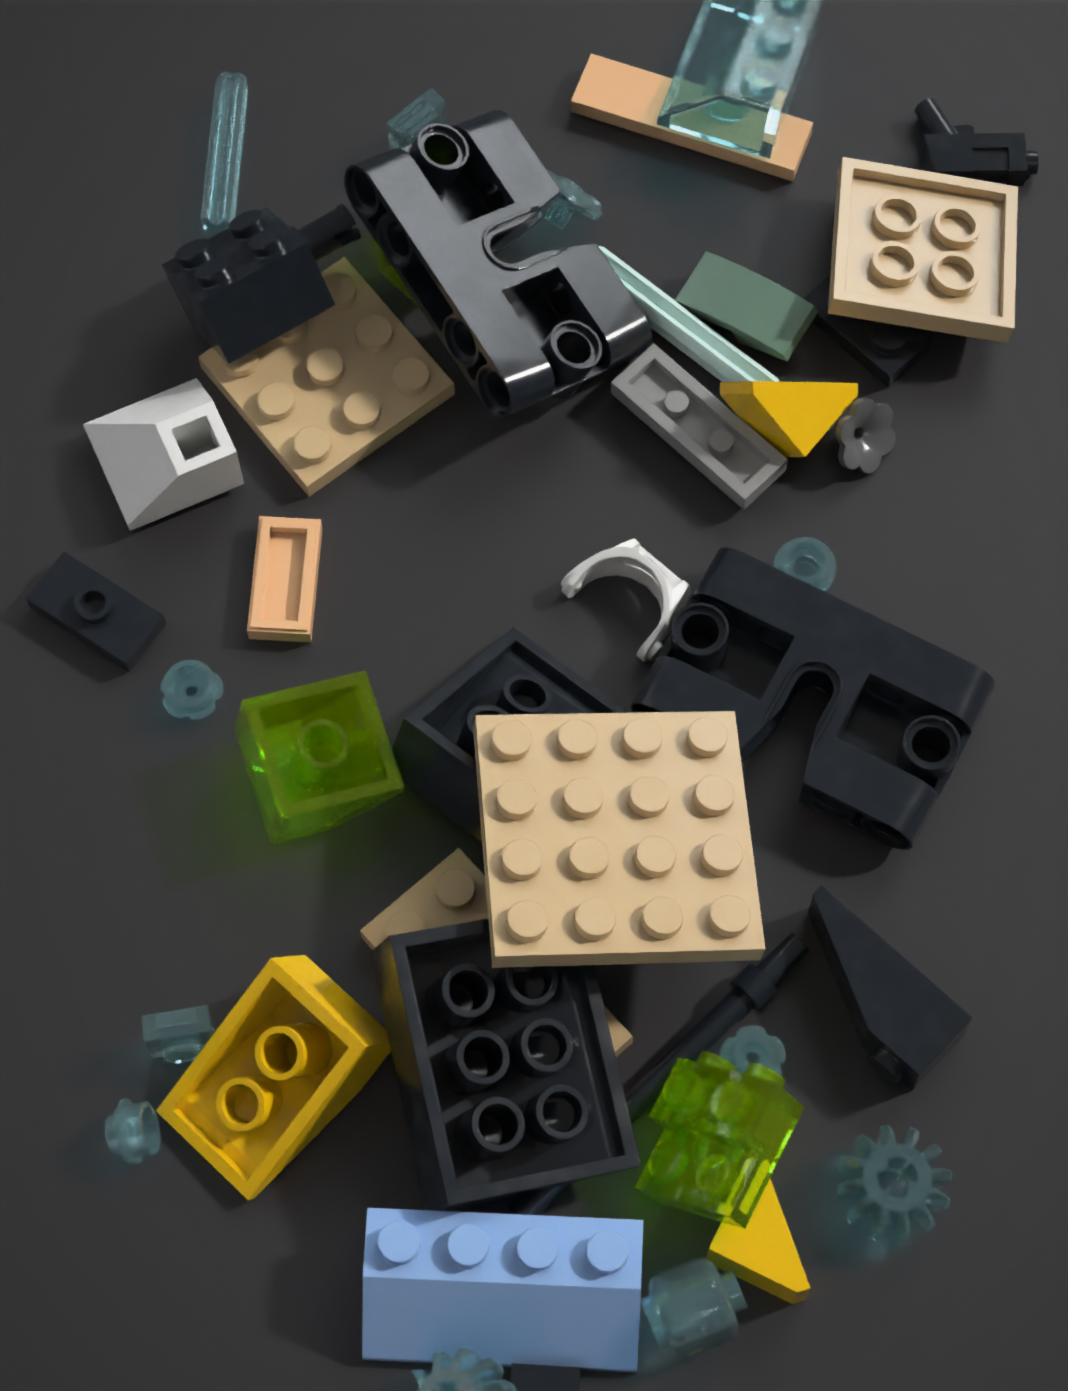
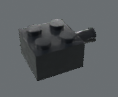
M344 204L336 206V209L298 230L294 226L289 227L266 207L262 210L246 211L236 216L229 223V228L209 239H197L183 245L177 250L175 257L162 264V267L191 326L230 364L333 307L335 302L316 262L345 245L361 239V234L357 227L352 228V226L356 225V222Z

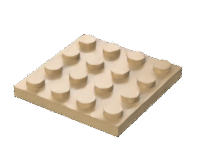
M735 711L475 715L473 735L492 968L761 960L765 951V941Z

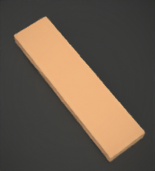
M592 53L571 99V112L790 181H793L813 128V122Z

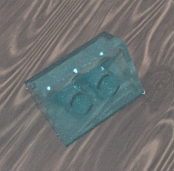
M704 0L661 107L657 125L770 159L817 32L824 0Z

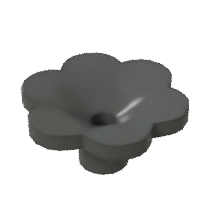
M865 397L858 398L852 404L849 415L836 422L834 437L840 444L838 460L844 468H857L863 473H873L880 466L882 456L892 451L896 435L891 428L893 411L888 404L882 402L875 403L872 399Z

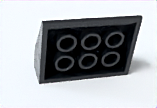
M513 627L403 719L384 769L482 842L473 735L475 715L630 712Z
M488 919L391 935L370 952L426 1210L455 1211L641 1166L594 965L492 968Z

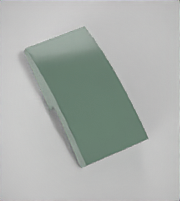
M707 251L675 299L676 302L697 318L730 330L739 343L788 361L818 313L813 304L754 271Z

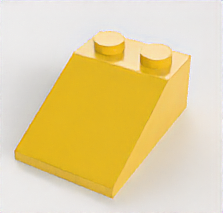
M306 955L270 958L157 1108L156 1112L247 1200H252L365 1086L391 1052L387 1030Z

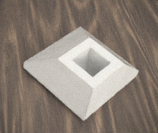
M197 378L83 424L130 531L244 484L237 451L213 400Z

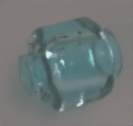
M704 1256L696 1257L655 1274L649 1282L650 1295L641 1299L660 1350L663 1351L671 1347L677 1356L684 1359L692 1358L733 1341L739 1333V1322L736 1313L748 1308L733 1269L719 1274L714 1262Z

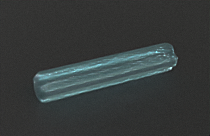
M224 71L216 77L201 211L202 227L204 231L210 234L220 233L229 228V223L236 215L249 90L246 76L239 72L229 73Z

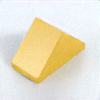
M720 382V396L739 418L784 457H806L858 396V383Z
M761 1158L750 1162L708 1249L706 1262L774 1296L795 1304L806 1300L810 1286L764 1159Z

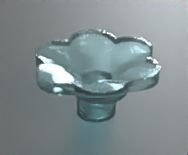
M547 170L560 189V193L554 198V201L544 214V218L549 223L563 229L574 212L584 214L597 221L600 220L603 212L600 209L602 205L598 200L585 193L580 186L563 176L558 177L553 172Z

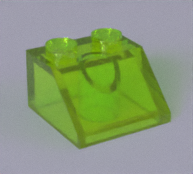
M366 670L242 700L234 729L271 845L334 829L403 792L405 787Z

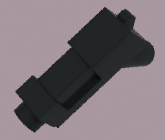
M927 98L916 106L914 112L929 133L923 135L921 144L925 162L922 170L988 182H1006V185L1024 186L1026 175L1037 174L1038 152L1026 151L1025 133H974V127L968 124L952 126L934 98Z

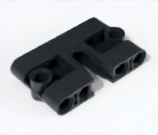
M492 110L453 126L441 123L428 124L421 129L413 144L403 148L388 150L352 164L346 169L344 187L352 207L484 406L496 417L505 418L549 397L556 399L570 397L584 381L639 357L652 345V332L644 313L596 243L541 252L513 264L504 263L493 254L507 248L541 221L544 216L541 213L542 208L560 193V189L507 113L501 110Z
M723 547L717 551L687 606L683 607L675 615L671 634L632 701L630 709L632 713L735 711L741 763L743 765L779 726L789 705L798 692L809 688L820 690L826 695L829 703L816 725L799 802L885 845L900 850H910L944 785L951 777L954 766L996 687V683L984 669L744 552ZM693 633H702L712 638L714 644L708 648L697 649L688 645L684 638ZM924 744L934 746L941 752L944 759L933 763L922 761L916 756L913 748Z

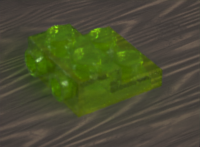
M702 1051L696 1062L678 1058L649 1114V1117L664 1129L634 1188L651 1201L745 1229L805 1107L783 1089L786 1083L785 1079L763 1065L749 1063L743 1074L737 1072V1068L728 1060L707 1051Z

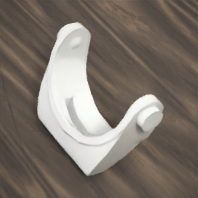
M633 538L613 548L600 551L581 562L563 578L561 591L568 598H572L589 582L597 578L614 575L632 578L646 586L659 602L661 619L656 629L638 650L637 657L643 662L647 660L652 662L658 657L664 647L661 642L670 633L675 615L686 606L691 595V587L686 581L678 578L641 547L640 543Z

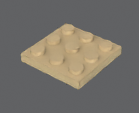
M842 157L837 171L828 313L1008 343L1015 328L1018 186Z
M345 257L321 272L335 302L333 307L230 364L213 348L199 356L203 371L308 497L455 395L454 382Z

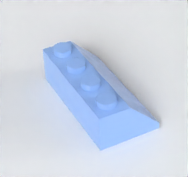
M367 1208L363 1263L362 1358L363 1360L507 1367H511L512 1363L579 1367L581 1370L637 1372L643 1220Z

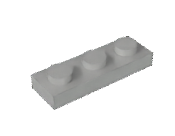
M654 343L611 382V394L743 510L786 471L787 458Z

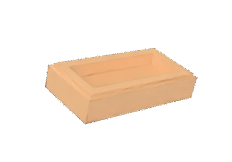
M259 516L247 624L249 639L311 643L323 530L321 519Z

